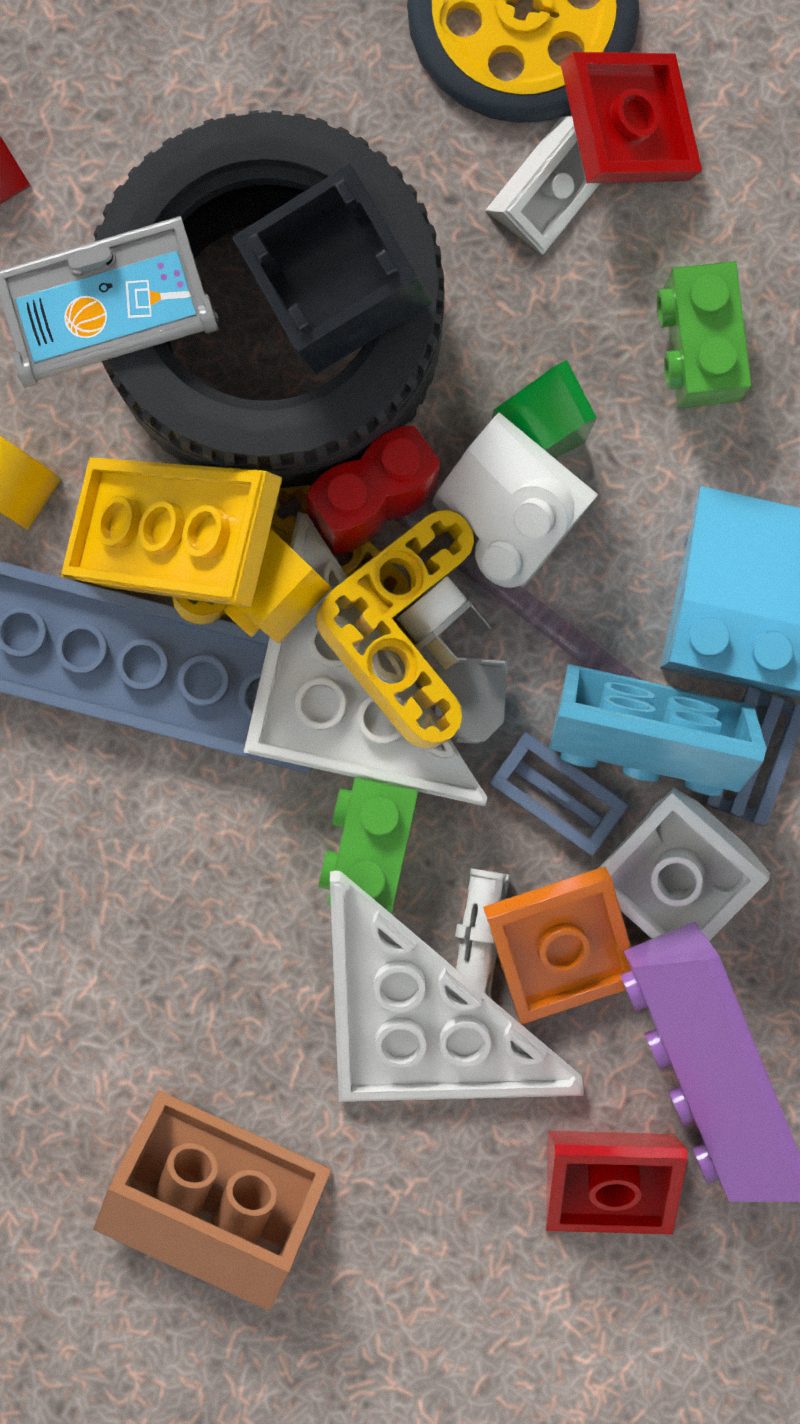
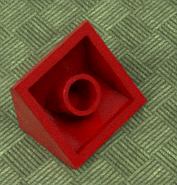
M548 1131L546 1231L673 1235L688 1160L687 1148L675 1134Z

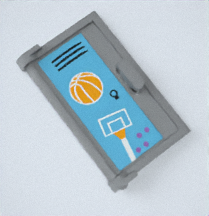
M181 216L0 270V299L16 350L12 352L17 368L16 374L24 388L37 385V381L198 332L205 331L207 334L219 330L217 325L219 318L217 313L213 311L208 294H204ZM113 255V261L109 265H107L106 263L110 261Z

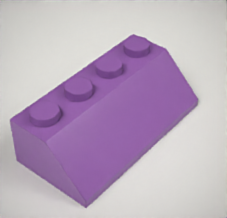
M695 922L624 950L631 971L620 975L635 1012L647 1007L655 1029L644 1033L659 1070L671 1065L679 1086L668 1090L683 1127L695 1123L703 1143L692 1147V1150L706 1183L709 1184L719 1180L729 1202H800V1153L717 951Z

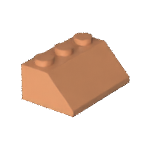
M159 1090L107 1189L93 1230L270 1311L289 1274L331 1169Z

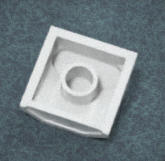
M498 413L463 454L436 492L432 505L438 511L449 510L460 514L467 520L473 531V547L475 548L477 565L487 579L502 587L520 586L523 588L598 494L507 418Z
M674 787L664 798L654 804L649 814L599 867L605 866L612 878L620 910L652 939L695 922L710 941L770 878V872L742 840L699 802Z

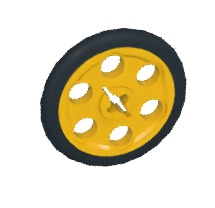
M408 0L407 10L411 39L421 64L437 86L465 108L491 119L516 123L547 121L571 113L561 66L554 63L548 53V48L554 41L562 38L572 39L579 44L582 52L630 53L635 43L640 14L638 0H600L590 9L575 8L568 0H533L532 8L540 11V13L529 12L524 21L514 18L515 8L507 4L508 2L518 3L520 0ZM467 8L479 16L481 27L475 34L468 37H460L449 30L446 20L457 9ZM511 52L519 57L524 69L513 80H500L494 77L489 70L488 63L490 59L497 53Z

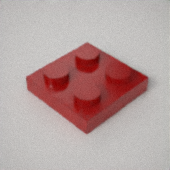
M572 52L560 63L587 183L689 181L702 172L676 53Z

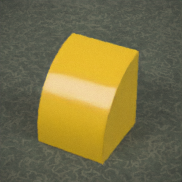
M0 436V513L28 531L61 478L39 461Z

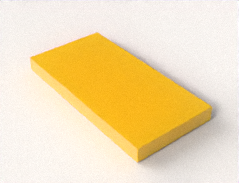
M90 457L61 577L94 586L251 608L282 477L259 470Z

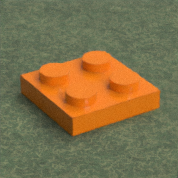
M605 866L483 907L512 1003L521 1025L626 990L620 975L631 971L624 954V950L631 948L613 881Z

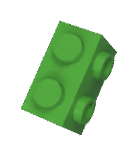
M737 262L674 267L664 288L657 291L656 299L659 325L661 328L668 327L671 351H665L664 375L667 389H675L678 409L740 402L751 387Z
M357 777L354 779L352 790L340 788L332 825L344 827L339 852L326 850L318 888L330 890V871H341L392 914L418 791ZM330 893L327 902L328 905H331Z

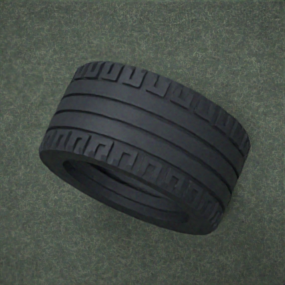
M259 110L249 111V114L236 116L235 113L226 114L224 118L206 120L203 122L204 125L194 129L189 127L182 130V134L165 140L162 143L163 146L156 152L151 151L143 157L144 161L138 167L134 166L128 173L129 179L125 184L119 185L113 192L114 198L112 202L106 204L103 211L104 221L102 225H97L93 234L95 241L181 216L195 259L202 250L221 236L235 229L252 225L351 163L432 304L362 346L348 366L324 385L308 393L282 400H248L222 393L206 385L193 376L173 355L170 341L102 361L113 385L138 423L160 445L161 449L173 455L181 464L267 471L282 477L280 488L307 485L312 487V483H315L321 475L331 468L345 462L361 460L365 451L375 440L393 429L406 426L416 416L418 406L423 404L427 389L434 378L442 341L445 279L441 264V249L436 244L437 234L434 226L429 223L427 218L428 212L424 203L417 202V191L411 184L404 182L403 174L397 166H390L386 155L380 151H372L369 148L368 142L362 137L355 138L345 128H333L328 125L327 121L320 118L316 120L307 118L305 114L283 115L282 111L272 110L271 113H259ZM113 255L110 261L106 263L107 265H109L113 261Z

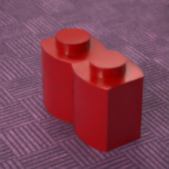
M414 425L393 429L375 440L365 451L361 460L339 464L325 472L315 481L307 494L308 516L333 554H342L358 549L369 542L380 531L385 520L405 517L421 508L431 498L437 487L440 460Z

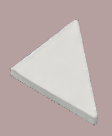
M298 512L290 547L332 588L279 644L272 638H269L244 753L485 806L487 801L486 794L451 739L435 748L426 749L414 746L408 742L322 638L316 624L318 607L328 594L348 577L315 528L308 514ZM336 603L340 610L334 618L336 624L341 628L352 624L364 637L354 647L361 655L374 640L382 636L375 629L366 638L355 623L361 615L359 609L354 605L343 609ZM389 650L375 653L372 666L376 676L389 684L400 682L404 677L405 667L397 654ZM415 683L405 692L395 697L402 705L403 702L412 696L423 712L417 719L419 726L425 730L434 725L441 732L437 725L438 719L431 708L425 709L413 696L419 690Z
M330 871L339 1102L584 1096L582 1076L345 874L341 871Z

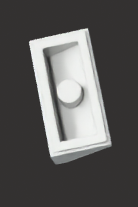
M562 116L486 209L491 216L542 255L600 185V183L586 182L572 116Z

